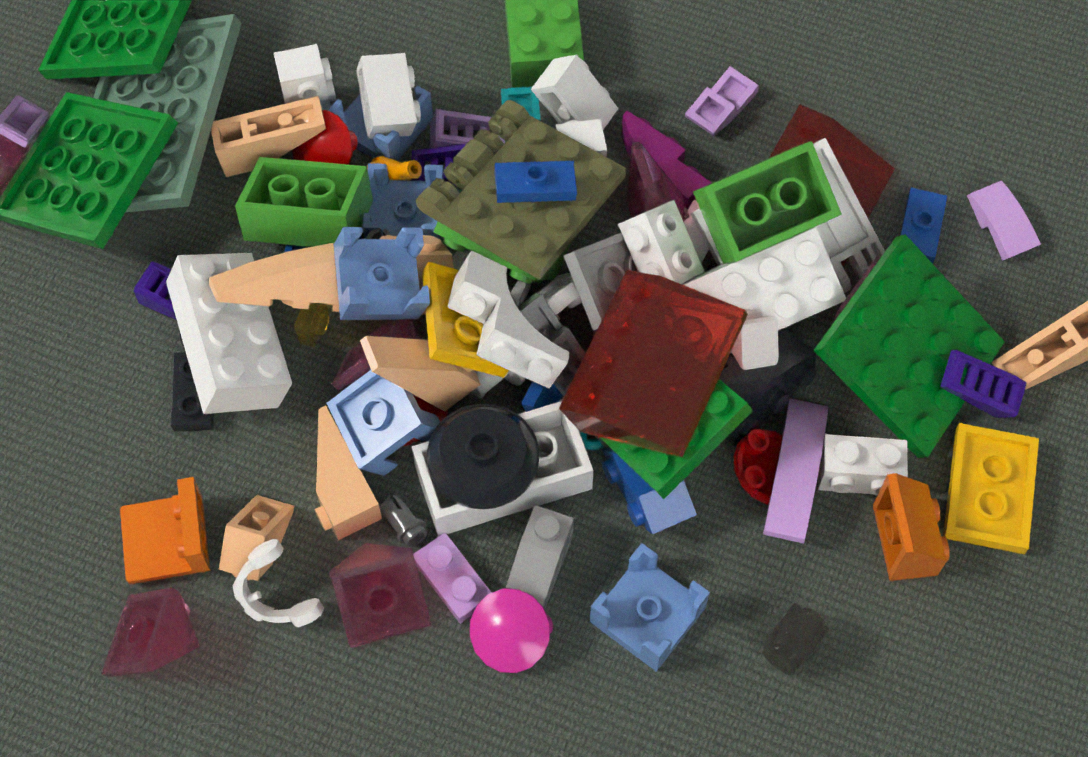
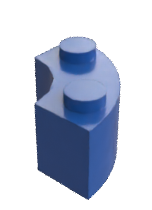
M611 448L602 449L606 458L602 462L603 471L611 484L616 482L628 503L627 510L636 527L643 525L653 535L697 515L684 480L663 499Z

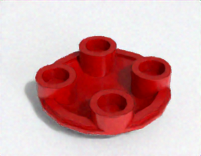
M322 109L326 129L292 150L294 160L349 165L352 152L358 145L357 136L353 131L348 130L347 125L338 115L329 110Z
M754 429L744 436L736 446L733 456L734 471L741 486L752 498L769 505L782 435L771 430Z

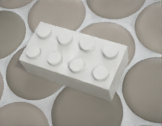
M813 227L737 262L716 266L674 288L665 290L691 355L701 364L731 351L739 321L776 316L778 330L847 300L817 227Z
M252 253L178 255L166 281L203 414L278 408L292 385L269 307L217 302L209 286V277L253 262Z
M567 400L518 414L530 425L537 438L539 466L529 488L516 500L501 507L472 509L448 499L435 486L428 470L427 448L429 441L412 446L415 468L438 537L443 533H453L533 508L535 505L540 506L592 489L593 468Z

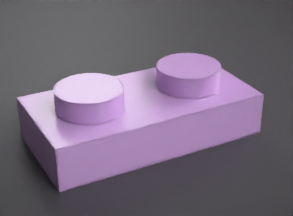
M443 533L412 555L415 565L460 624L472 616L476 606L488 594L492 593L446 533Z

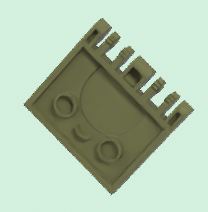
M507 100L488 121L492 133L489 130L481 129L474 139H471L454 157V163L450 162L443 172L450 182L436 178L417 197L416 205L424 214L540 280L625 179L626 168L530 116L522 105L512 100ZM574 161L577 187L576 201L497 203L494 175L495 163ZM453 184L461 188L462 191L459 193Z

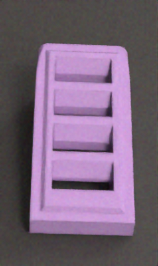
M17 95L0 115V134L26 148L41 133L50 114Z
M436 109L430 122V148L467 144L471 139H474L473 130H478V132L481 129L490 130L488 121L492 117ZM443 130H448V135L443 134ZM458 130H463V137L458 136Z

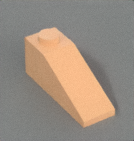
M319 96L213 121L211 132L215 153L225 176L230 177L253 171L259 157H282L324 131L326 126Z
M1088 301L991 363L993 366L1026 382V390L1088 361Z
M365 336L360 340L372 372L444 412L481 385L475 370L430 359L428 340Z
M323 406L318 411L316 493L320 507L316 508L315 512L323 529L327 531L332 528L339 541L381 520L382 516L379 504L361 470L358 469L343 436L326 406Z

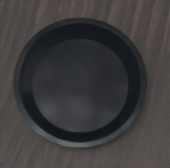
M494 404L469 405L449 414L435 428L427 448L428 470L435 486L451 501L472 509L501 507L520 497L533 482L539 466L537 438L530 425L520 415L508 408Z

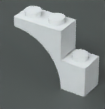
M471 250L454 278L447 307L483 324L476 356L550 388L567 365L570 352L544 337L522 315L512 299L508 288L507 267Z

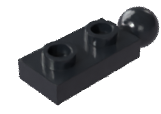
M180 333V342H181L182 346L184 347V344H183V341H182V337H181V333ZM186 352L174 353L171 427L173 431L214 430V413L203 414Z

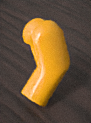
M378 156L370 162L386 164L389 180H412L419 178L422 173L421 165L416 160L399 162L384 156Z

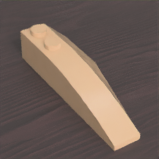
M386 235L380 239H396L397 236ZM423 235L424 246L416 258L420 290L423 287L422 271L428 262L454 268L450 251L441 239L430 235ZM334 243L288 251L209 277V286L217 302L271 306L273 299H276L297 309H309V305L313 302L331 305L334 312H339Z

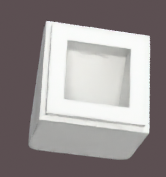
M776 316L738 322L731 352L743 370L773 366L778 363V320Z

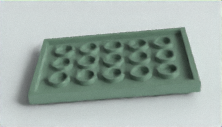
M235 14L183 21L164 66L158 74L100 77L93 98L170 114L178 122L168 143L163 148L126 212L189 206L242 24Z

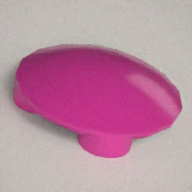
M504 588L488 594L476 606L470 620V639L475 653L487 666L499 672L518 673L534 666L543 657L553 630L551 617L546 614L545 609L534 596L512 588Z

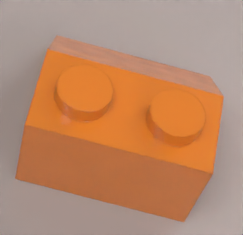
M897 473L887 474L875 499L873 509L889 580L896 581L938 576L950 556L947 538L940 535L937 523L940 521L938 501L936 498H931L928 484Z

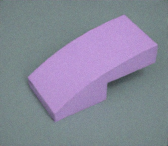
M730 66L712 89L706 87L685 113V117L715 136L759 92V85Z
M1003 181L967 195L981 229L989 228L1002 261L1041 245L1027 215Z

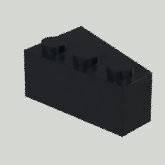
M784 328L778 330L779 357L776 365L743 370L737 360L731 356L723 361L722 366L725 369L715 374L716 377L744 399L753 410L725 438L734 447L751 430L760 429L763 421L772 413L777 414L783 410L790 396L799 388H806L816 375V353Z

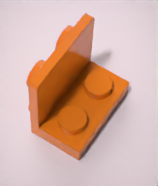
M194 477L178 479V495H173L172 498L125 505L120 508L125 577L129 584L210 571L203 496Z

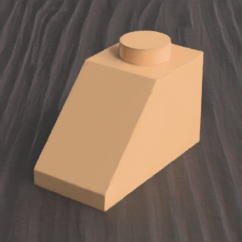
M256 495L226 524L219 570L232 573L237 578L241 568L249 560V554L257 546L272 539H277L281 543L293 515L294 506ZM273 562L260 569L251 571L247 576V580L258 581L272 566Z

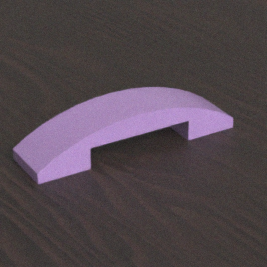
M789 398L763 535L804 544L820 467L828 406Z

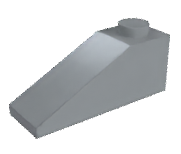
M537 505L534 506L520 541L506 588L519 589L534 596L542 607L546 609L573 537L574 518Z

